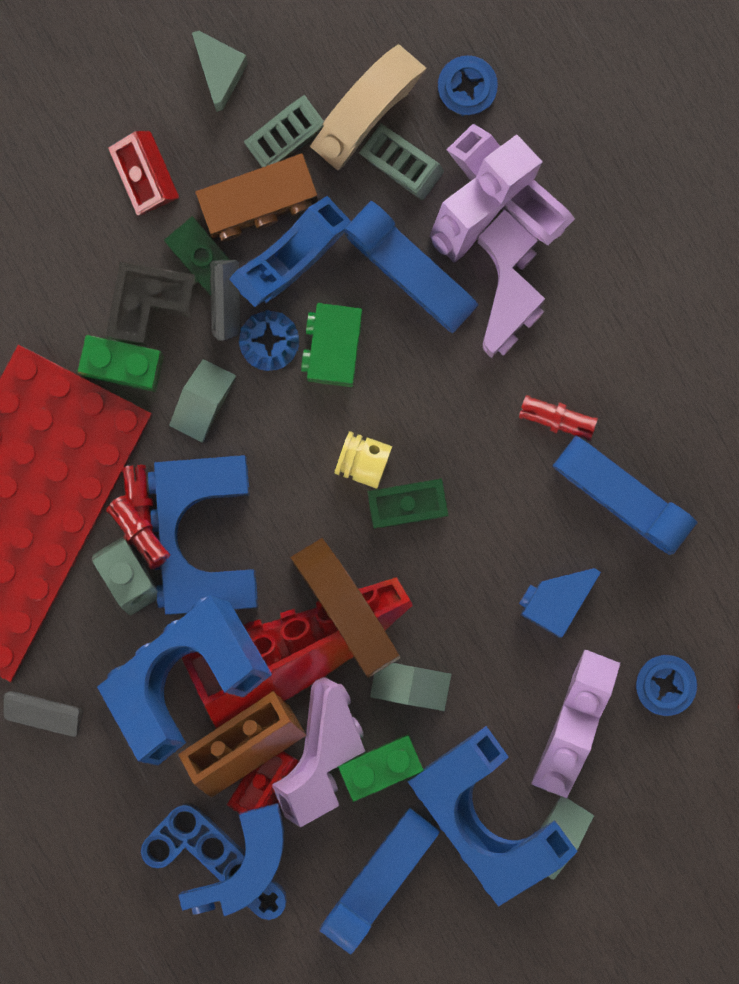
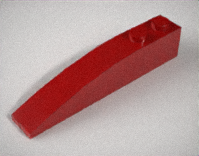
M397 577L359 589L384 630L389 628L413 606ZM319 601L316 602V608L296 613L295 609L281 612L280 619L264 624L259 619L243 625L272 673L270 677L245 697L225 693L207 661L199 652H193L182 657L183 663L216 729L273 691L284 701L353 657L345 640Z

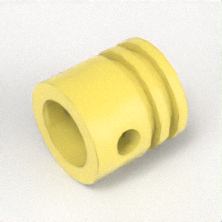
M349 431L334 474L339 475L342 472L345 478L351 475L353 476L352 480L378 489L392 446L370 438L364 441L362 440V435L358 434L356 438L353 437L354 433Z

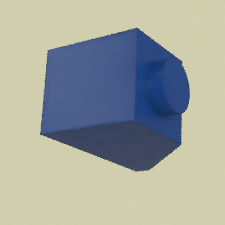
M593 568L542 581L538 584L537 588L530 584L519 602L521 606L525 607L520 615L558 638H562L601 572Z

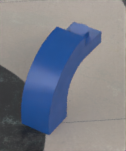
M326 196L310 206L296 223L269 249L237 269L229 280L254 307L263 301L267 303L284 291L318 261L345 233L344 229L351 221Z
M278 803L239 814L246 843L245 857L240 869L224 881L181 892L178 896L182 911L192 908L193 915L216 909L214 902L220 901L223 914L226 916L243 909L262 894L278 869L284 848V826Z

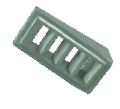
M303 95L246 139L244 144L260 166L265 167L285 160L316 138L324 127L322 125L324 121L307 97ZM300 112L303 113L311 124L308 129H305L296 117ZM288 121L299 134L295 139H293L284 126ZM275 130L279 132L287 143L284 148H281L271 135ZM265 139L275 155L269 158L258 142Z
M382 123L359 152L363 158L420 200L426 198L444 173L443 168L437 161ZM389 139L392 143L381 158L377 157V152L386 140ZM401 148L404 151L391 167L389 162ZM413 157L416 161L404 176L401 172ZM426 167L425 170L422 172V174L419 176V178H418V179L416 180V182L414 183L413 181L417 178V176L420 174V172L423 170V168Z

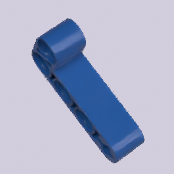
M370 201L344 229L346 238L449 332L454 333L479 306L472 296L395 227L394 220L375 202Z
M578 436L571 440L552 465L555 470L668 555L675 554L698 523L682 508L672 502H665Z
M188 803L179 805L172 810L145 839L141 847L142 859L152 868L166 867L186 848L220 881L231 877L232 867L242 864L245 857V851L200 808ZM187 811L194 815L196 819L194 830L184 832L177 827L176 816L179 812ZM208 838L219 839L224 846L223 855L218 858L207 856L203 849L205 840ZM160 839L168 844L170 852L166 859L158 860L151 855L150 844L153 840ZM272 879L263 893L266 895H270L272 892L277 894L278 897L275 903L278 907L276 909L272 906L266 909L262 908L263 898L261 895L247 905V907L262 919H275L285 909L287 901L286 892L277 881Z
M409 808L326 917L319 931L351 955L370 930L371 924L436 839L440 830Z

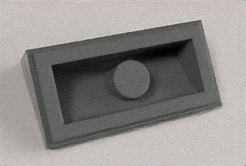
M213 260L210 263L212 335L218 340H226L240 334V292L229 280L234 272L239 269V262L237 260Z
M15 691L5 693L4 718L6 720L72 737L77 736L84 712L82 708Z

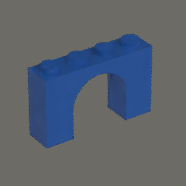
M241 455L154 462V472H148L150 495L156 494L157 509L151 510L152 531L159 532L160 543L171 554L164 564L155 569L162 570L163 585H157L156 587L158 591V608L165 607V615L187 614L192 610L195 602L209 595L229 601L234 610L258 608L256 570L201 571L193 567L184 558L178 544L179 524L184 514L193 505L212 498L250 496L247 457Z
M212 595L199 599L193 604L192 610L180 620L168 624L164 628L163 634L153 642L141 646L136 651V656L125 665L113 669L108 674V678L97 686L139 762L159 765L186 744L166 707L164 699V687L168 673L173 665L183 656L199 652L207 661L223 691L240 697H245L272 675L238 615L227 600Z
M485 726L426 766L423 772L416 774L408 783L415 791L418 799L423 802L436 820L439 828L447 835L460 853L463 861L468 864L481 882L484 890L499 907L562 868L578 851L555 820L522 840H507L498 837L481 823L474 810L472 801L474 785L509 758L490 730Z

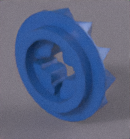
M460 56L451 60L444 66L438 79L440 99L447 106L448 110H452L462 116L478 115L491 106L498 88L497 77L492 67L483 59L475 56ZM461 72L464 73V76L470 82L483 81L474 87V100H471V97L465 91L453 92L462 84Z
M266 310L252 315L242 326L239 346L242 355L249 364L260 370L273 371L285 367L293 360L299 347V335L295 324L283 313ZM266 325H270L273 336L286 338V340H280V342L273 344L272 356H268V351L264 344L253 342V340L264 337L267 330Z
M661 655L650 659L639 670L635 687L640 702L649 711L662 716H672L683 712L693 702L697 691V680L694 671L684 660L672 655ZM674 670L672 684L681 692L680 695L676 692H666L664 696H661L660 700H657L660 695V687L656 684V681L652 680V677L665 679Z

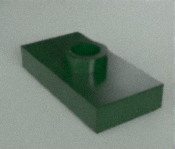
M192 216L165 238L164 242L211 296L210 263L213 260L229 259Z

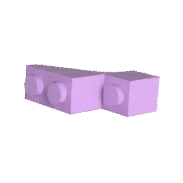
M472 124L446 150L472 181L476 178L483 159L498 149L500 145L491 134ZM535 180L520 190L502 208L503 211L506 210L527 231L546 245H549L554 239L561 236L565 229L575 220L572 214Z
M515 135L484 158L476 178L442 203L429 237L432 239V243L437 251L447 255L453 263L466 254L503 206L535 179L543 161L518 135Z
M506 210L479 236L477 242L490 255L498 273L497 290L483 341V349L491 358L498 351L505 355L518 341L514 334L523 324L530 328L544 313L540 306L545 298L514 270L516 266L523 270L537 255L533 248L538 240Z
M586 649L584 650L573 673L561 711L534 774L532 785L565 798L568 797L591 750L599 719L613 691L620 666L619 662Z
M325 677L315 681L311 687L303 755L297 766L286 777L272 784L285 818L299 827L339 806L334 793L338 791V787L329 771L365 752L360 739L364 736L363 730L359 722L352 717L348 705L351 704L348 692L342 684H337Z

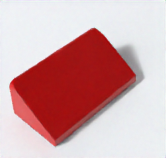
M135 131L108 147L137 216L179 198L150 131Z
M282 751L244 776L227 806L239 814L276 803L279 804L280 808L281 806L272 784L286 777L300 760Z

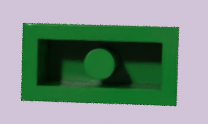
M317 303L316 313H308L306 334L313 335L311 350L304 349L301 371L308 372V382L353 387L362 308Z
M86 335L78 373L83 377L156 392L164 355L159 350Z
M408 734L354 757L338 766L353 802L424 771Z

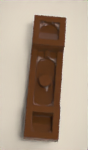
M323 538L290 557L300 575L313 591L345 640L348 649L367 678L400 659V655L377 617Z

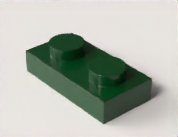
M442 478L367 491L374 529L448 517Z

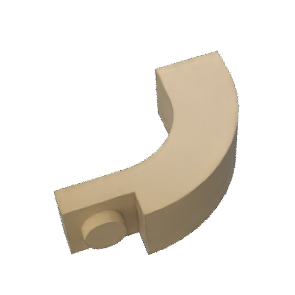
M398 44L364 73L336 105L322 124L324 127L310 147L336 170H340L345 166L375 124L391 107L408 95L427 68L401 45Z

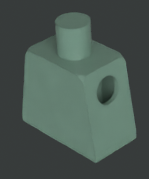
M124 536L93 554L92 561L119 606L131 616L157 600L158 591L155 582L133 546L127 543Z

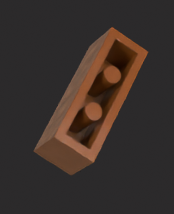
M302 153L195 191L212 239L220 238L221 242L241 236L243 234L242 229L256 225L257 229L269 227L278 222V216L290 212L292 216L302 215L312 204L318 202V195Z
M273 691L178 755L193 784L212 798L305 737L306 734L291 707Z

